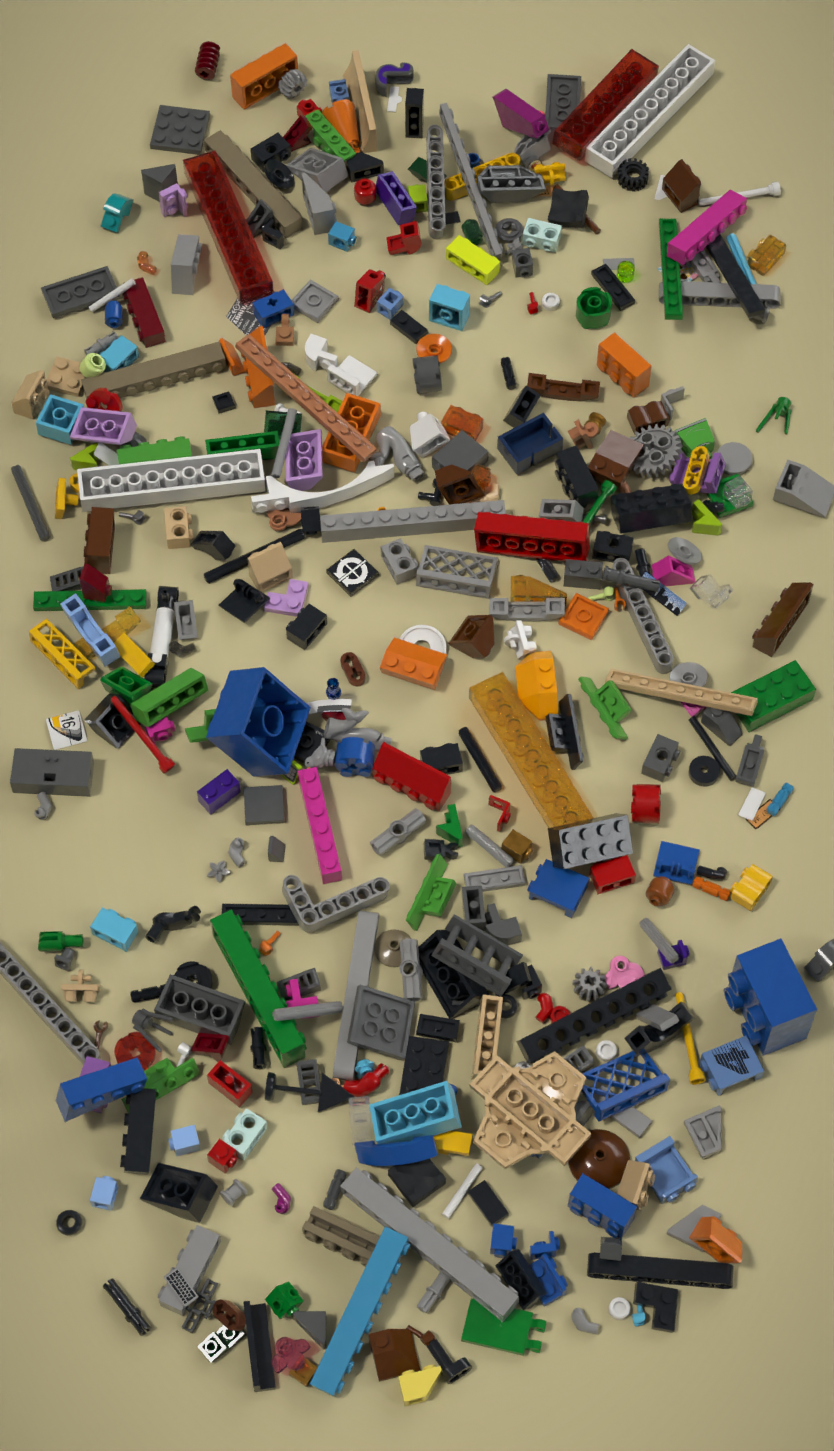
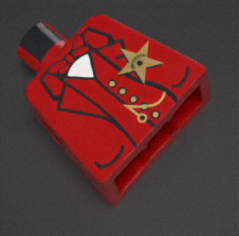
M369 269L356 282L354 307L368 313L372 311L383 294L384 280L386 278V274L383 271L378 270L376 272Z

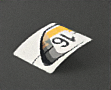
M79 711L46 719L54 750L87 741Z

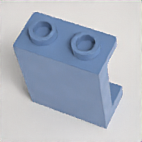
M671 1136L635 1157V1161L651 1165L654 1171L653 1174L656 1175L651 1189L662 1204L666 1201L671 1203L679 1197V1193L684 1190L689 1192L695 1188L698 1176L692 1174L675 1149V1142Z

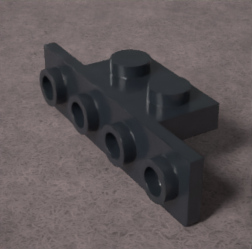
M566 694L559 701L561 715L549 713L545 716L551 751L567 752L570 768L575 770L583 762L584 755L580 745L574 702L572 701L571 694Z

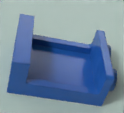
M546 859L544 864H540L537 868L536 880H532L528 886L529 899L533 900L536 897L565 910V916L572 918L588 887L589 878L568 868L553 867L552 861Z

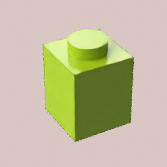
M425 184L408 186V194L417 207L416 213L428 212Z

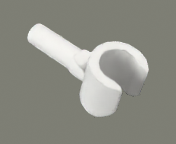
M184 1042L177 1049V1052L182 1054L177 1067L183 1064L192 1052L189 1045Z

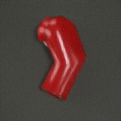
M541 993L537 998L540 1002L541 1010L535 1018L541 1023L545 1022L554 1008L552 998L547 993Z

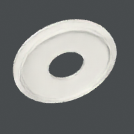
M416 625L407 629L400 637L401 640L413 644L421 640L429 643L430 649L446 654V641L443 635L434 627Z

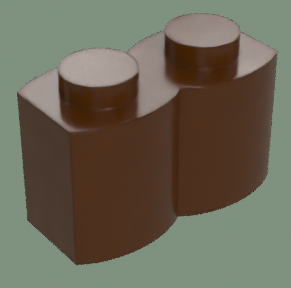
M651 401L645 406H633L627 413V419L634 435H636L635 432L641 433V428L648 430V425L653 429L656 424H658L659 428L662 425L667 427L669 424V416L662 401Z

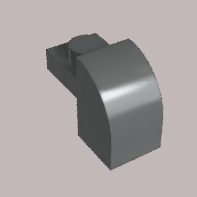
M495 903L487 905L485 932L506 945L521 942L522 933L517 918L512 917L501 921Z
M834 939L823 945L804 967L817 982H820L834 968Z

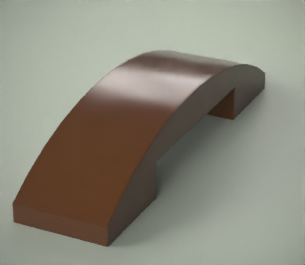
M529 373L527 386L544 397L566 401H587L598 399L599 381L582 379V383L546 379L547 375Z

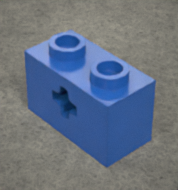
M284 289L252 303L253 314L263 328L281 321L282 314H289V317L294 315V304Z

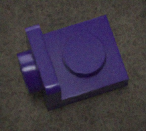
M678 940L677 945L671 946L679 957L678 961L670 963L658 949L657 953L663 970L686 965L690 954L687 945H684L682 940Z

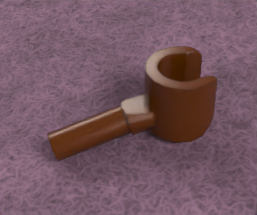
M100 1020L94 1023V1030L96 1031L94 1046L99 1049L102 1032L108 1029L107 1021L104 1022L103 1029L99 1027Z
M410 1325L406 1328L410 1329L411 1333L420 1338L425 1346L429 1345L431 1341L436 1340L433 1333L429 1330L422 1334Z

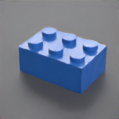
M582 1174L569 1195L568 1207L572 1213L577 1216L582 1215L586 1217L593 1226H600L611 1237H619L620 1239L623 1238L634 1220L637 1209L636 1205L585 1174Z

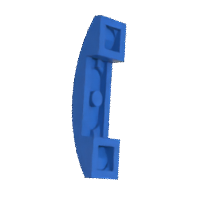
M434 1135L414 1137L412 1141L375 1144V1141L355 1142L354 1144L359 1163L373 1166L409 1164L438 1155Z

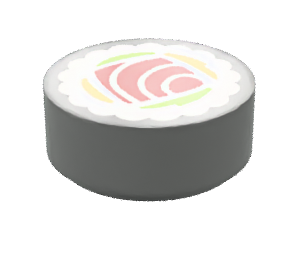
M531 156L525 161L524 167L534 172V167L537 164H542V161L538 156Z

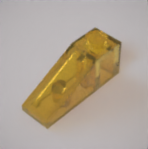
M511 576L510 602H546V598H565L566 606L567 593L530 576Z

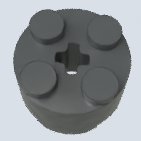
M438 355L413 358L417 394L442 391Z

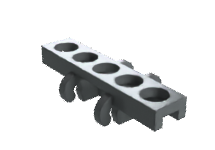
M208 1278L200 1293L195 1290L199 1297L192 1309L188 1306L186 1307L189 1314L182 1325V1329L193 1334L202 1315L205 1316V1319L212 1318L210 1313L216 1301H211V1298L218 1287L217 1282H213ZM208 1284L214 1285L211 1291L206 1289ZM198 1303L204 1304V1308L202 1310H198L196 1308V1305ZM210 1304L208 1310L204 1312L207 1305ZM192 1314L196 1315L197 1318L192 1319ZM189 1321L193 1322L191 1329L186 1327Z

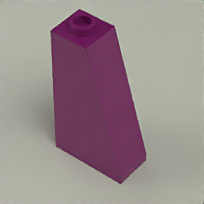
M504 89L493 96L504 128L533 138H538L549 131L545 115L508 89Z

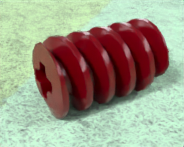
M206 41L200 45L195 73L203 80L215 78L220 47L214 42Z

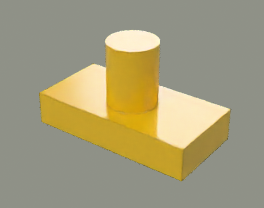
M59 478L56 486V519H62L65 505H78L79 495L65 494L66 478Z

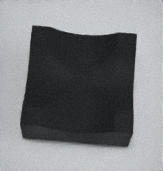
M553 189L548 222L561 225L562 227L584 228L589 200L587 190L565 191Z
M430 1158L414 1163L395 1165L388 1170V1176L412 1207L446 1184L445 1176Z

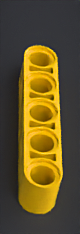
M508 153L474 167L476 184L478 183V175L487 166L520 165V156L516 153ZM461 173L444 181L445 198L447 200L453 201L468 195Z

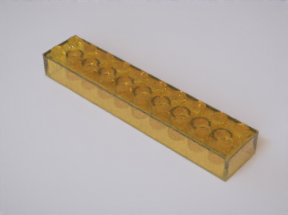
M501 672L469 687L470 701L547 827L551 828L594 818L505 674Z

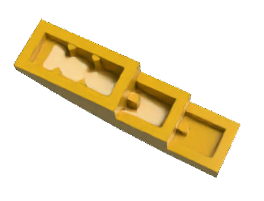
M448 1131L435 1135L434 1139L438 1153L445 1155L454 1153L469 1156L473 1134Z

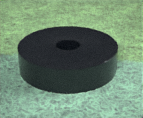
M698 756L690 763L689 777L698 786H711L719 778L720 766L710 756ZM705 769L707 772L703 773L701 770Z

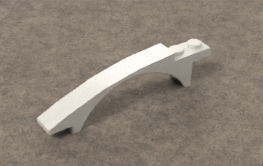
M369 461L363 472L352 482L338 489L326 492L295 490L278 482L272 476H266L268 494L251 496L253 513H263L289 508L290 513L301 512L300 507L319 506L321 508L341 502L393 479L394 464L375 466L374 461Z

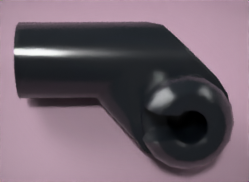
M710 500L703 501V504L713 515L724 511V504L722 502L711 503Z

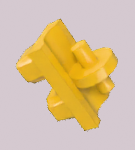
M553 162L551 165L546 166L537 164L534 167V173L542 175L543 182L549 183L550 186L554 185V182L566 181L565 163Z

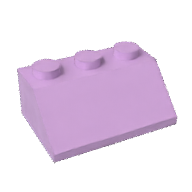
M81 407L70 439L122 445L132 440L137 424L129 412Z
M321 429L291 434L286 453V482L288 486L299 491L310 490L323 478Z

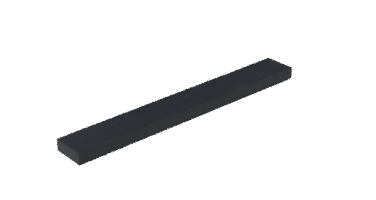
M719 234L706 248L748 318L765 314L763 304Z

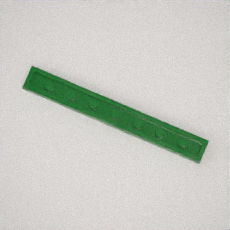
M660 218L659 236L665 320H683L680 263L667 257L668 243L678 235L677 220Z

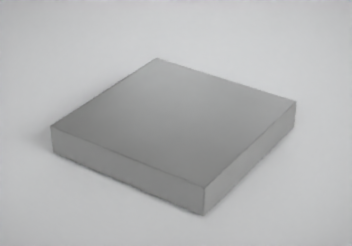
M310 279L291 301L296 311L318 323L336 304L339 296Z

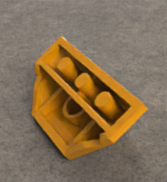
M551 651L532 652L515 666L518 701L535 715L539 721L546 720L545 716L549 713L558 714L554 660Z

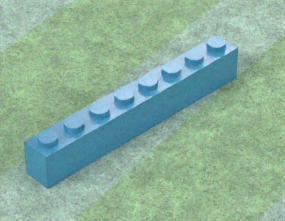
M385 1226L310 1382L311 1386L335 1397L336 1393H341L345 1382L342 1380L346 1373L350 1374L355 1363L352 1359L355 1353L359 1354L364 1342L361 1340L365 1333L369 1334L373 1326L371 1319L374 1314L378 1315L383 1303L380 1300L383 1294L387 1295L392 1283L389 1281L393 1274L397 1275L401 1267L399 1260L402 1255L406 1256L411 1244L408 1243V1237Z

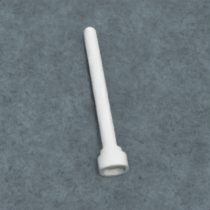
M772 182L768 187L737 193L746 198L765 194L779 196L781 195V188L779 182ZM723 195L700 199L698 204L700 206L714 204Z

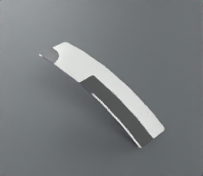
M327 699L306 704L311 707L309 714L342 711V708L351 709L352 700Z

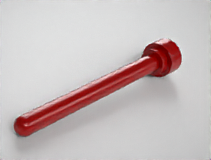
M113 696L111 702L159 761V769L164 774L176 765L174 761L161 753L119 698Z

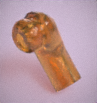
M141 251L139 256H137L138 267L154 275L157 268L149 264L148 253Z

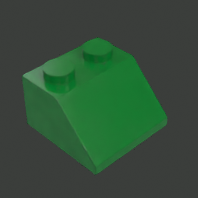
M122 666L100 679L105 691L120 694L129 706H131L132 702L149 693L153 684Z

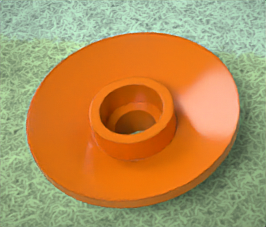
M428 334L418 341L416 351L418 357L438 355L440 364L451 356L452 345L443 335Z

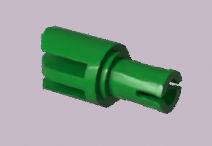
M63 931L39 933L38 950L41 952L63 951L65 947H83V934L65 935Z

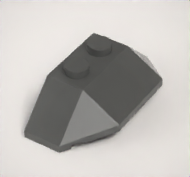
M520 165L487 166L477 177L481 194L491 203L524 202L546 190L542 175L535 174L533 171Z

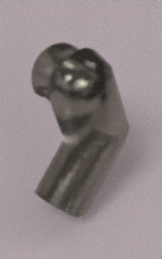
M281 362L294 375L298 376L300 374V367L290 362Z
M177 641L169 643V651L178 657H184L197 651L194 643L186 646L179 644Z

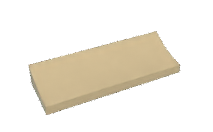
M359 50L352 51L351 61L343 74V78L346 79L349 100L355 105L360 152H376V125Z

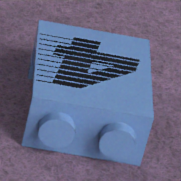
M747 1036L702 1053L699 1062L700 1068L709 1077L708 1083L711 1090H715L718 1096L722 1095L723 1089L752 1077L756 1081L761 1079L764 1073Z

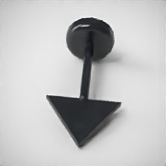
M268 1072L265 1101L274 1099L275 1090L319 1095L318 1112L354 1097V1095L323 1072L320 1090L276 1085V1074Z

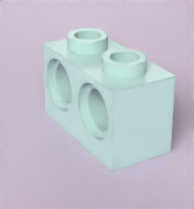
M528 218L523 232L522 245L556 252L561 238L562 226Z
M247 1108L243 1113L240 1112L234 1120L235 1125L231 1130L228 1129L222 1137L225 1143L236 1149L237 1157L244 1161L268 1128L266 1120ZM247 1122L255 1124L252 1128L244 1127ZM237 1138L243 1140L240 1145H234L232 1142Z

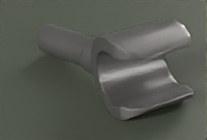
M499 291L489 297L482 294L479 298L481 300L479 304L486 308L489 307L495 298L502 295V292Z
M140 510L134 515L119 512L120 517L132 519L138 525L146 518Z

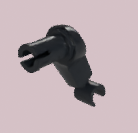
M192 906L188 911L159 913L153 917V925L145 938L152 943H156L163 930H179L192 924V920L195 922L199 921L201 910L198 906Z

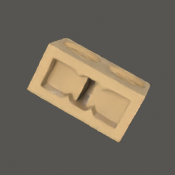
M186 506L164 508L168 549L190 547V540H193V531L188 526V524H192L191 513H187Z

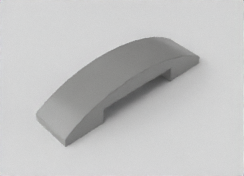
M490 598L489 615L498 619L509 621L522 620V622L556 619L565 616V598H546V602H508V598Z

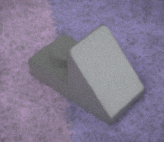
M193 600L174 602L179 640L197 638Z

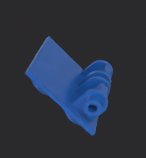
M661 841L653 876H663L671 881L692 885L700 849Z

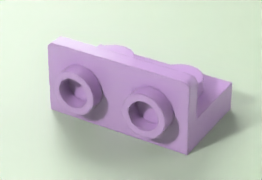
M177 183L159 192L160 209L164 217L173 215L179 210L184 217L187 216V194Z

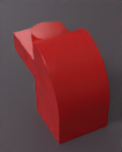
M417 221L400 225L401 234L386 237L390 255L405 251L410 255L418 251L422 245Z

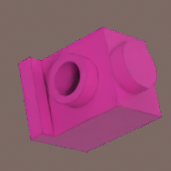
M167 716L149 727L145 726L146 732L154 744L155 741L168 739L172 736V732H175L173 721H168Z

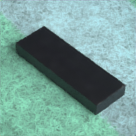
M607 264L591 271L593 278L605 293L608 292L610 294L612 302L620 311L635 304L633 296Z

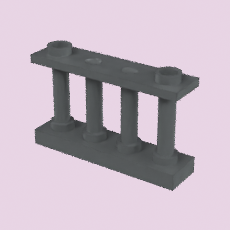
M454 914L445 927L450 932L447 940L442 938L431 956L501 997L512 980L506 976L509 967L517 965L523 954ZM457 936L468 942L464 951L454 945ZM474 947L485 952L481 961L471 956ZM492 957L502 962L499 971L488 966Z

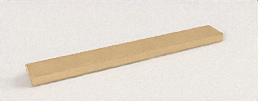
M611 669L605 680V683L609 680L613 681L618 689L750 716L753 715L758 703L757 698L616 669Z

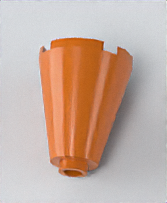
M348 99L335 101L329 109L328 106L325 107L322 114L346 142L351 140L354 148H356L359 143L355 105Z

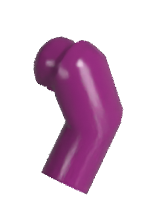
M277 1183L272 1188V1191L278 1197L275 1210L277 1213L285 1214L289 1210L291 1196L280 1183Z

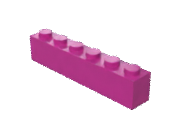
M732 190L726 192L668 243L667 257L682 265H685L689 260L691 261L697 253L703 251L705 246L713 242L729 225L734 224L737 218L745 214L747 198Z
M317 767L299 770L298 781L322 883L327 884L341 881V867Z

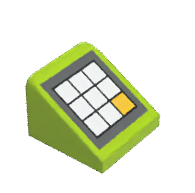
M293 760L289 773L281 774L280 776L292 785H295L298 782V771L302 770V766Z

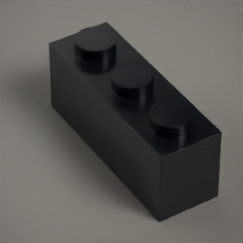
M407 88L405 138H423L424 89Z

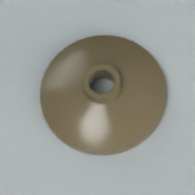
M396 929L383 932L377 938L374 946L377 959L388 967H400V942L405 939H411V937L407 933ZM396 943L398 946L392 948L391 944Z

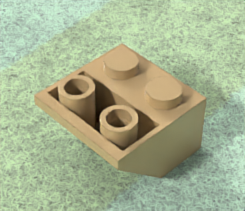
M40 370L25 377L11 403L15 414L34 419L36 414H39L43 401L49 396L44 371Z
M281 542L271 544L266 549L255 552L247 558L249 577L261 592L293 578L292 567Z
M628 1160L617 1192L619 1196L636 1205V1210L641 1211L642 1206L646 1207L649 1199L647 1194L649 1186L652 1187L656 1175L653 1174L654 1171L651 1165L645 1162Z

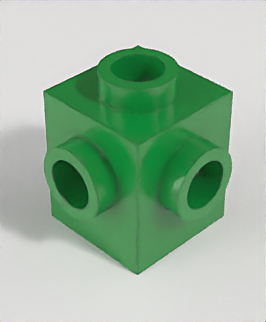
M289 1281L276 1286L265 1298L279 1319L287 1316L289 1318L293 1317V1313L299 1311V1306L304 1302L298 1291L294 1289Z

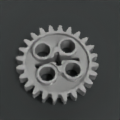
M656 424L652 429L648 425V430L641 428V433L635 432L636 437L630 436L631 439L644 444L631 469L635 475L640 473L641 477H644L647 474L649 478L652 474L658 477L659 472L664 475L665 469L671 471L670 466H676L675 460H680L679 454H683L681 439L676 431H672L671 427L666 429L665 425H662L659 428L658 424Z

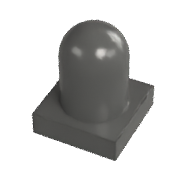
M66 948L61 955L56 954L54 957L55 966L69 972L71 970V960L75 955L74 950Z

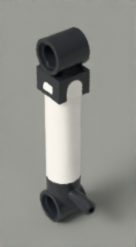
M159 586L156 617L150 653H148V657L155 665L144 676V679L153 683L152 687L156 688L166 683L169 664L168 654L175 616L174 602H178L179 587Z

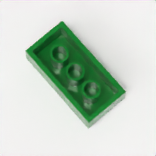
M794 660L731 693L757 698L758 703L752 716L736 713L747 731L751 732L812 701L816 688L798 662Z

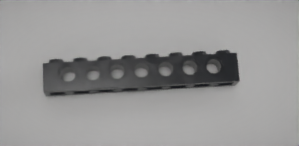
M656 969L516 1042L526 1062L535 1063L550 1052H561L563 1050L562 1046L566 1044L572 1046L580 1042L579 1037L585 1034L589 1037L597 1033V1028L602 1025L607 1028L615 1024L614 1019L620 1016L624 1019L632 1015L633 1009L639 1007L641 1010L651 1005L649 1001L656 998L659 1001L667 997L666 992L672 989L662 969ZM645 985H648L651 988V994L649 996L644 993L643 989ZM627 994H631L634 997L632 1005L626 1001ZM610 1003H614L617 1007L615 1014L609 1011ZM592 1012H596L599 1015L597 1023L591 1019ZM575 1021H579L582 1025L580 1032H577L573 1027ZM557 1030H561L564 1033L562 1041L556 1038ZM540 1039L545 1040L547 1044L545 1050H541L538 1047Z

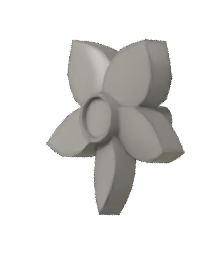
M517 238L513 243H507L509 249L504 254H512V250L521 249L523 245L520 243V239Z
M223 860L218 865L210 863L212 871L207 874V877L215 876L216 880L220 883L222 876H227L231 873L225 868V861Z

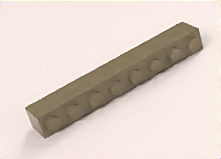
M220 130L204 139L205 151L255 206L260 199H263L273 210L275 227L285 238L302 229L303 218L301 213L294 210L290 201L282 197L281 192L272 186L269 179L262 175L260 169L252 164L248 156L245 157L241 149L232 143L228 135H225Z
M215 342L102 373L98 376L81 379L86 399L98 388H107V391L114 392L119 398L143 391H151L161 386H168L172 383L186 381L190 378L201 377L212 372H219L226 369V361L220 343Z

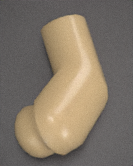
M492 484L490 493L480 497L479 501H498L500 486Z

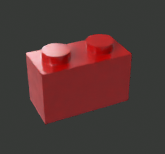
M628 855L611 858V860L605 862L598 861L590 866L589 875L597 895L635 883L636 874Z
M221 1060L207 1074L208 1083L239 1108L253 1093L252 1085Z

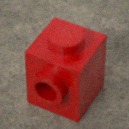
M220 1138L207 1154L208 1162L225 1174L229 1168H233L238 1160L236 1149Z

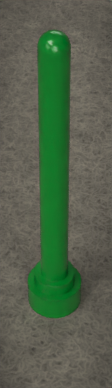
M608 480L603 482L601 494L586 515L583 523H591L606 498L610 497L611 494L613 495L617 490L616 485Z

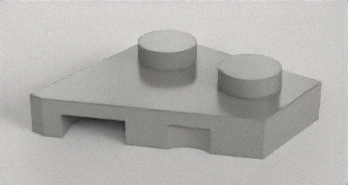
M720 1105L684 1120V1125L701 1159L721 1151Z

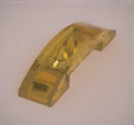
M130 606L116 615V620L101 630L114 643L123 633L128 635L134 630L141 620ZM84 638L73 644L87 659L96 656Z

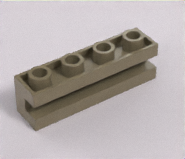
M315 1206L310 1211L308 1221H305L302 1227L304 1237L309 1241L316 1242L317 1240L323 1243V1246L328 1250L335 1251L336 1249L342 1252V1255L347 1259L354 1260L355 1258L361 1261V1264L365 1267L380 1238Z

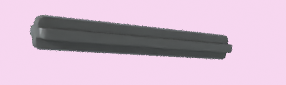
M13 466L11 468L12 474L41 541L48 540L50 538L48 530L21 466Z

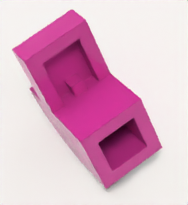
M298 979L289 980V985H285L287 997H291L290 1001H285L287 1007L318 1004L317 996L301 999ZM319 1016L305 1017V1018H299V1019H308V1018H314V1017H319Z

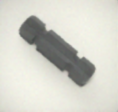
M340 1169L335 1171L334 1179L331 1181L327 1197H325L323 1207L329 1210L334 1209L335 1200L338 1199L341 1191L340 1186L346 1178V1172Z

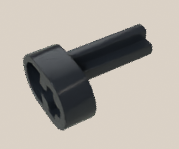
M437 1339L427 1345L428 1350L438 1365L441 1366L443 1371L441 1375L447 1384L455 1382L472 1369V1365L466 1357L453 1363Z

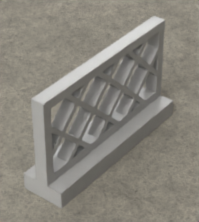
M425 545L416 574V586L489 599L498 558ZM427 553H436L437 556L430 559ZM454 556L455 560L448 562L445 557ZM471 559L474 563L466 565L464 560ZM442 560L445 565L438 568L434 563ZM489 562L492 563V566L485 569L482 563ZM460 563L463 568L456 571L453 566ZM430 565L434 570H424L423 568ZM478 566L481 571L474 574L471 569ZM449 568V570H450L452 573H451V574H447V573H442L441 571H443V570ZM466 571L470 575V577L460 576V574ZM483 575H486V577H487L489 580H488V581H487V580H481V579H478V578L481 577V576H483Z

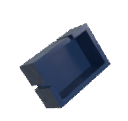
M544 413L498 436L497 449L516 475L530 468L531 463L534 466L563 450V437L555 427L552 428L553 424Z

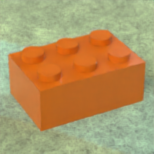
M614 332L599 343L598 368L609 375L614 383L619 384L625 393L630 394L634 398L649 387L652 365Z

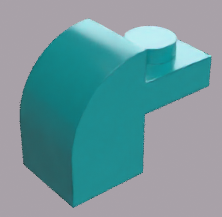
M112 194L104 205L103 210H105L101 227L119 232L123 216H129L134 199L121 194Z

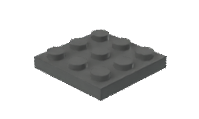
M160 105L150 142V149L201 155L210 111Z
M360 984L356 990L347 1043L399 1060L405 1059L415 1002Z

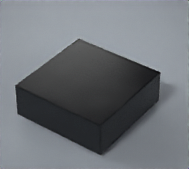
M229 391L212 396L218 414L235 409V404Z

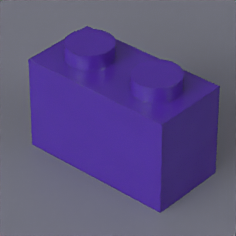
M226 769L197 791L198 802L211 815L241 792L240 783Z

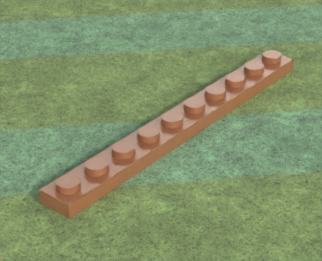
M250 334L236 343L235 348L362 462L376 453L377 448Z

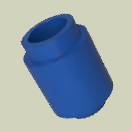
M109 301L105 306V324L110 328H117L123 323V308L118 301Z

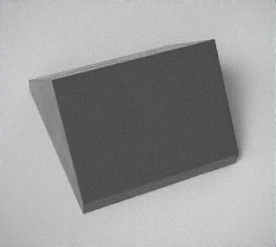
M175 164L141 170L144 194L160 202V191L176 183L178 184Z

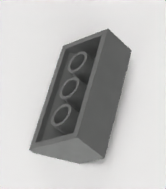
M170 974L154 1011L157 1014L172 1018V1021H162L196 1033L228 1035V1044L231 1045L239 1028L245 1001Z

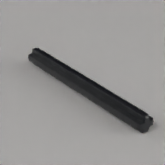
M298 529L203 574L204 579L207 583H210L247 566V558L251 554L260 552L271 544L281 542L283 548L304 539V532H302V529Z

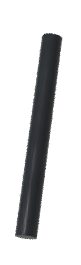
M691 717L689 722L728 779L730 781L734 780L736 775L696 717Z

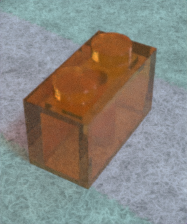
M450 405L441 424L449 435L455 437L463 430L476 441L483 429V418L478 414L467 412L461 407Z

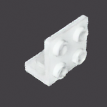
M350 355L338 367L331 364L327 368V380L346 393L359 396L377 376L375 370Z

